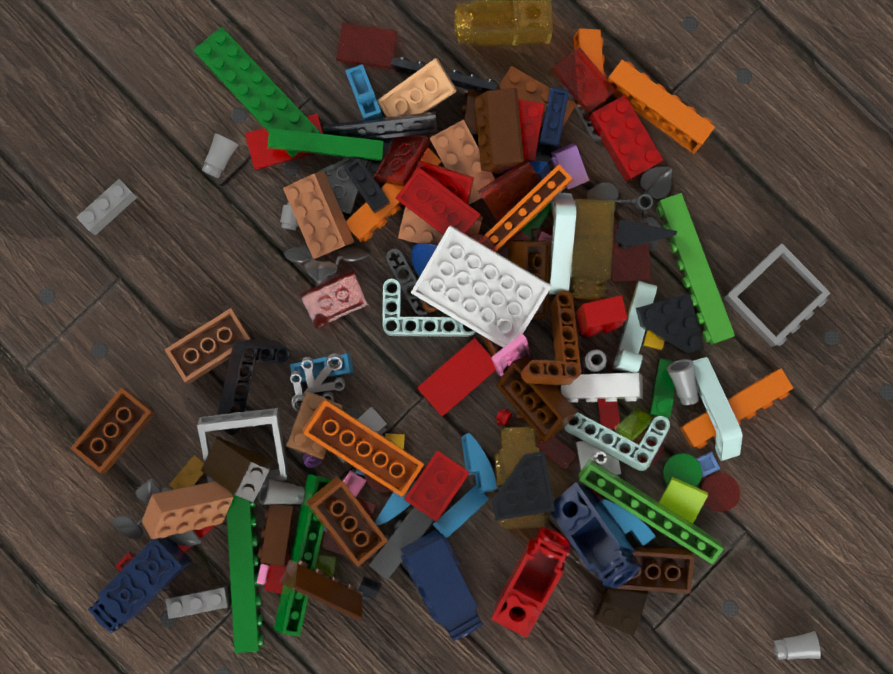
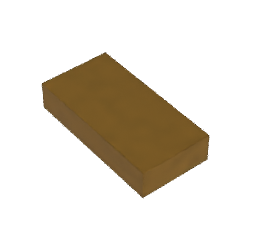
M194 455L169 486L174 490L195 486L205 474L201 471L204 462Z

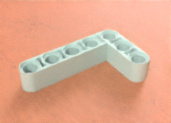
M559 193L551 201L554 224L549 283L551 288L549 295H557L560 291L569 292L576 222V205L571 193Z
M395 279L385 281L383 285V329L387 335L469 337L475 334L476 331L474 330L466 332L463 329L464 324L452 317H401L400 284ZM390 284H394L397 286V290L394 293H389L387 287ZM395 303L397 305L396 311H387V305ZM389 322L397 324V328L394 331L386 329ZM413 322L416 324V329L411 332L407 331L405 328L406 324ZM428 322L435 324V329L431 332L424 328ZM445 323H453L454 330L451 332L444 329Z
M642 281L637 282L627 315L628 319L625 322L613 364V370L623 373L638 372L643 355L639 354L645 329L640 327L636 308L653 303L657 286Z
M707 357L694 360V374L698 393L716 430L715 449L720 461L739 456L742 431Z
M578 412L572 418L578 424H568L564 428L568 433L636 470L644 471L650 466L666 437L670 422L664 416L656 417L640 445ZM661 424L665 429L658 430L655 425ZM593 429L595 433L593 435H589L585 432V430ZM609 438L612 440V443L605 444L602 439ZM652 440L656 446L651 447L647 445L646 441ZM626 447L630 452L624 454L620 451V448ZM637 457H645L647 462L640 463Z

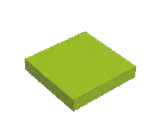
M672 477L659 503L689 522L694 523L708 497V492Z

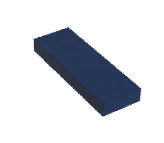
M550 88L539 144L559 146L569 90Z

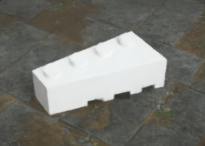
M640 373L580 374L570 385H561V393L569 403H578V399H586V402H598V399H605V402H617V399L637 401V399H643V376Z

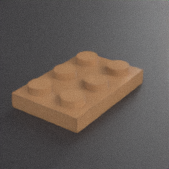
M307 391L299 408L286 447L323 460L327 449L302 432L323 397ZM328 400V401L332 402L333 404H335L336 406H338L339 408L342 409V406H343V405H340V404L335 403V402H333V401H331V400Z

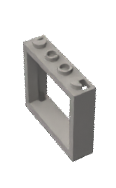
M780 244L742 279L724 299L770 347L776 345L781 346L787 340L786 336L790 332L793 334L801 327L799 323L803 319L808 320L815 313L813 310L817 306L819 308L828 301L826 297L830 292L783 244ZM781 256L819 295L775 336L737 296Z
M278 408L200 417L197 427L204 462L210 452L206 431L272 424L279 469L270 470L267 478L280 482L287 480L288 466ZM207 476L208 483L215 482V480Z

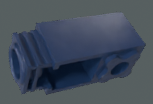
M576 482L553 501L555 511H550L551 515L588 570L599 574V579L603 580L602 583L605 586L616 589L631 580L642 569L637 564L638 561L633 559L632 553L635 550L591 488Z
M434 530L401 548L403 555L400 557L418 589L421 588L418 592L435 623L440 622L442 627L446 628L453 641L469 635L483 625L475 610L478 606L458 569L460 563L443 534L439 535Z
M168 536L152 539L98 594L100 598L88 610L96 621L112 634L122 628L125 623L137 617L193 560Z

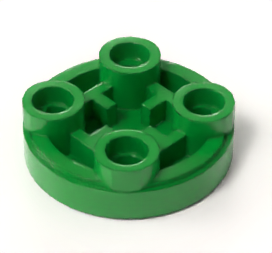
M679 453L672 455L663 464L662 475L667 485L671 478L674 477L697 487L702 478V468L698 460L692 455Z

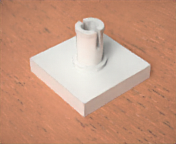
M609 438L602 439L605 444L612 443V440ZM585 441L575 442L580 470L583 469L590 458L615 475L621 474L618 459Z

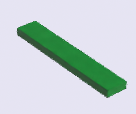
M269 128L268 148L382 161L384 141Z

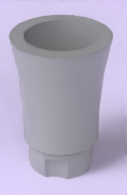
M214 133L202 171L215 178H219L239 145L226 137Z
M588 350L580 356L581 371L584 374H601L603 372L607 359L602 351ZM592 358L597 360V365L591 362Z
M684 359L671 363L667 367V371L673 381L681 404H695L699 401L694 374V362Z
M266 477L258 493V500L261 505H299L303 503L305 490L304 487L275 481Z
M815 631L786 637L783 640H774V651L777 660L821 658L820 645Z

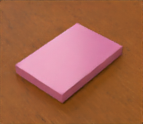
M520 334L491 357L495 369L501 378L513 361L527 355L529 357L532 356L526 337Z

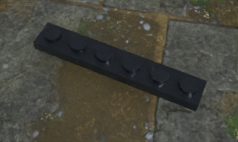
M393 57L391 65L396 72L413 75L426 65V63L417 61V63L411 62L405 57H400V59ZM445 70L456 87L479 93L501 89L497 81L493 79L483 80L473 74L467 76L457 70Z
M436 112L326 124L323 126V131L327 135L375 140L438 132Z

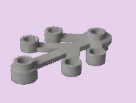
M333 353L327 357L326 366L315 379L312 370L313 359L310 357L302 359L301 366L305 371L308 386L304 393L300 383L302 381V373L299 371L291 373L290 381L293 383L295 391L291 405L296 411H299L301 406L298 400L303 401L307 391L311 393L326 391L321 397L329 396L331 397L330 400L333 401L334 395L330 390L342 391L345 388V380L343 378H336L334 382L322 383L331 371H337L342 367L343 360L339 354ZM331 359H338V361L333 362ZM310 362L311 365H305L304 363ZM293 376H299V379H294ZM340 382L343 385L337 386L336 383Z

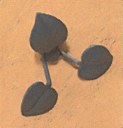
M656 167L646 171L640 179V186L646 192L635 199L617 200L619 196L617 188L611 183L604 182L587 191V200L591 207L601 214L613 213L616 209V203H633L637 210L642 211L641 221H636L635 223L660 227L655 218L649 217L644 220L647 209L653 205L652 198H664L671 189L672 168ZM659 240L638 246L651 252L655 250Z
M351 245L337 250L339 255L335 264L332 262L315 261L307 246L293 247L284 252L285 257L290 261L306 262L304 268L316 281V290L320 292L331 290V279L335 277V272L341 259L345 261H358L371 256V253L367 250Z
M150 478L137 489L136 496L140 501L148 505L152 494L171 491V489H160L156 482ZM118 516L111 522V525L126 537L135 539L143 534L142 528L139 527L142 524L143 517L136 523L129 516ZM193 530L168 536L174 543L181 546H194L202 542V539Z

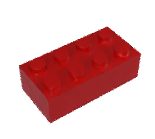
M626 95L596 110L588 118L592 122L591 124L598 136L601 137L602 143L626 183L663 161Z
M622 295L582 304L575 313L579 336L584 335L585 338L594 337L601 331L604 334L615 332L628 319Z

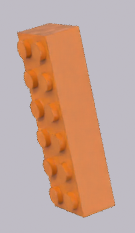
M621 60L608 77L605 85L608 93L617 99L626 95L637 114L693 154L698 151L715 128L710 119L701 117L693 107L683 104L678 96L669 94L664 86L651 81V78L646 73H640L628 61Z
M325 398L322 399L302 430L304 435L401 497L404 496L424 466L420 459Z

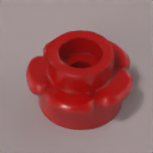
M507 408L504 411L500 410L496 416L498 425L506 427L512 418V413Z

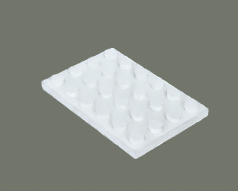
M450 225L411 293L504 348L520 334H523L550 290L551 285Z

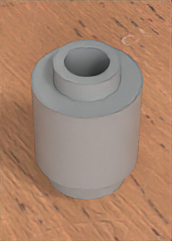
M287 202V205H283L281 228L296 231L299 225L289 202Z

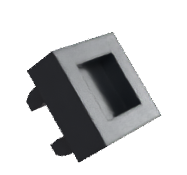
M364 576L358 589L359 592L363 593L362 601L368 603L370 596L376 599L382 584Z

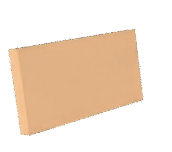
M435 58L378 99L377 102L386 117L427 113L454 94L457 89L438 58Z

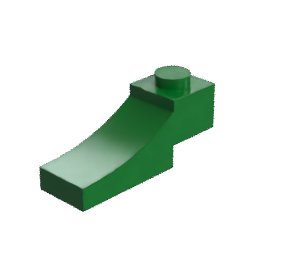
M659 359L648 415L670 418L675 386L667 371V367L673 361Z

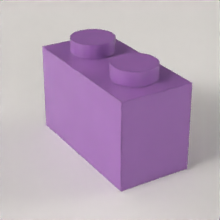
M571 143L551 152L553 167L555 168L560 164L573 178V181L566 187L568 190L589 181L577 145Z

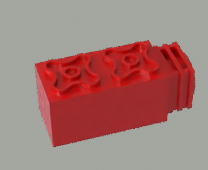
M541 526L534 540L530 538L496 601L491 620L526 638L528 637L563 574L565 561L571 548V543L566 537L557 531Z

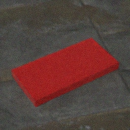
M318 114L306 116L320 131V134H323ZM264 128L245 133L255 170L315 154L299 152L294 158H291L285 150L268 148L269 133Z
M419 167L395 198L442 235L446 233L450 225L467 234L481 215Z
M474 338L419 385L417 389L443 417L496 369L489 353Z

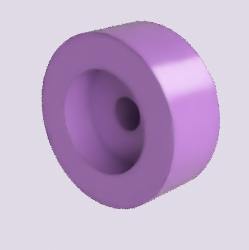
M303 454V461L307 467H317L323 462V460Z

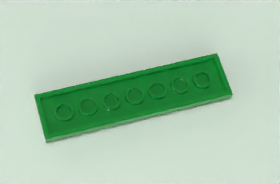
M220 27L193 49L202 62L268 133L269 128L320 134V131L223 27ZM285 150L291 158H294L299 153L297 151Z

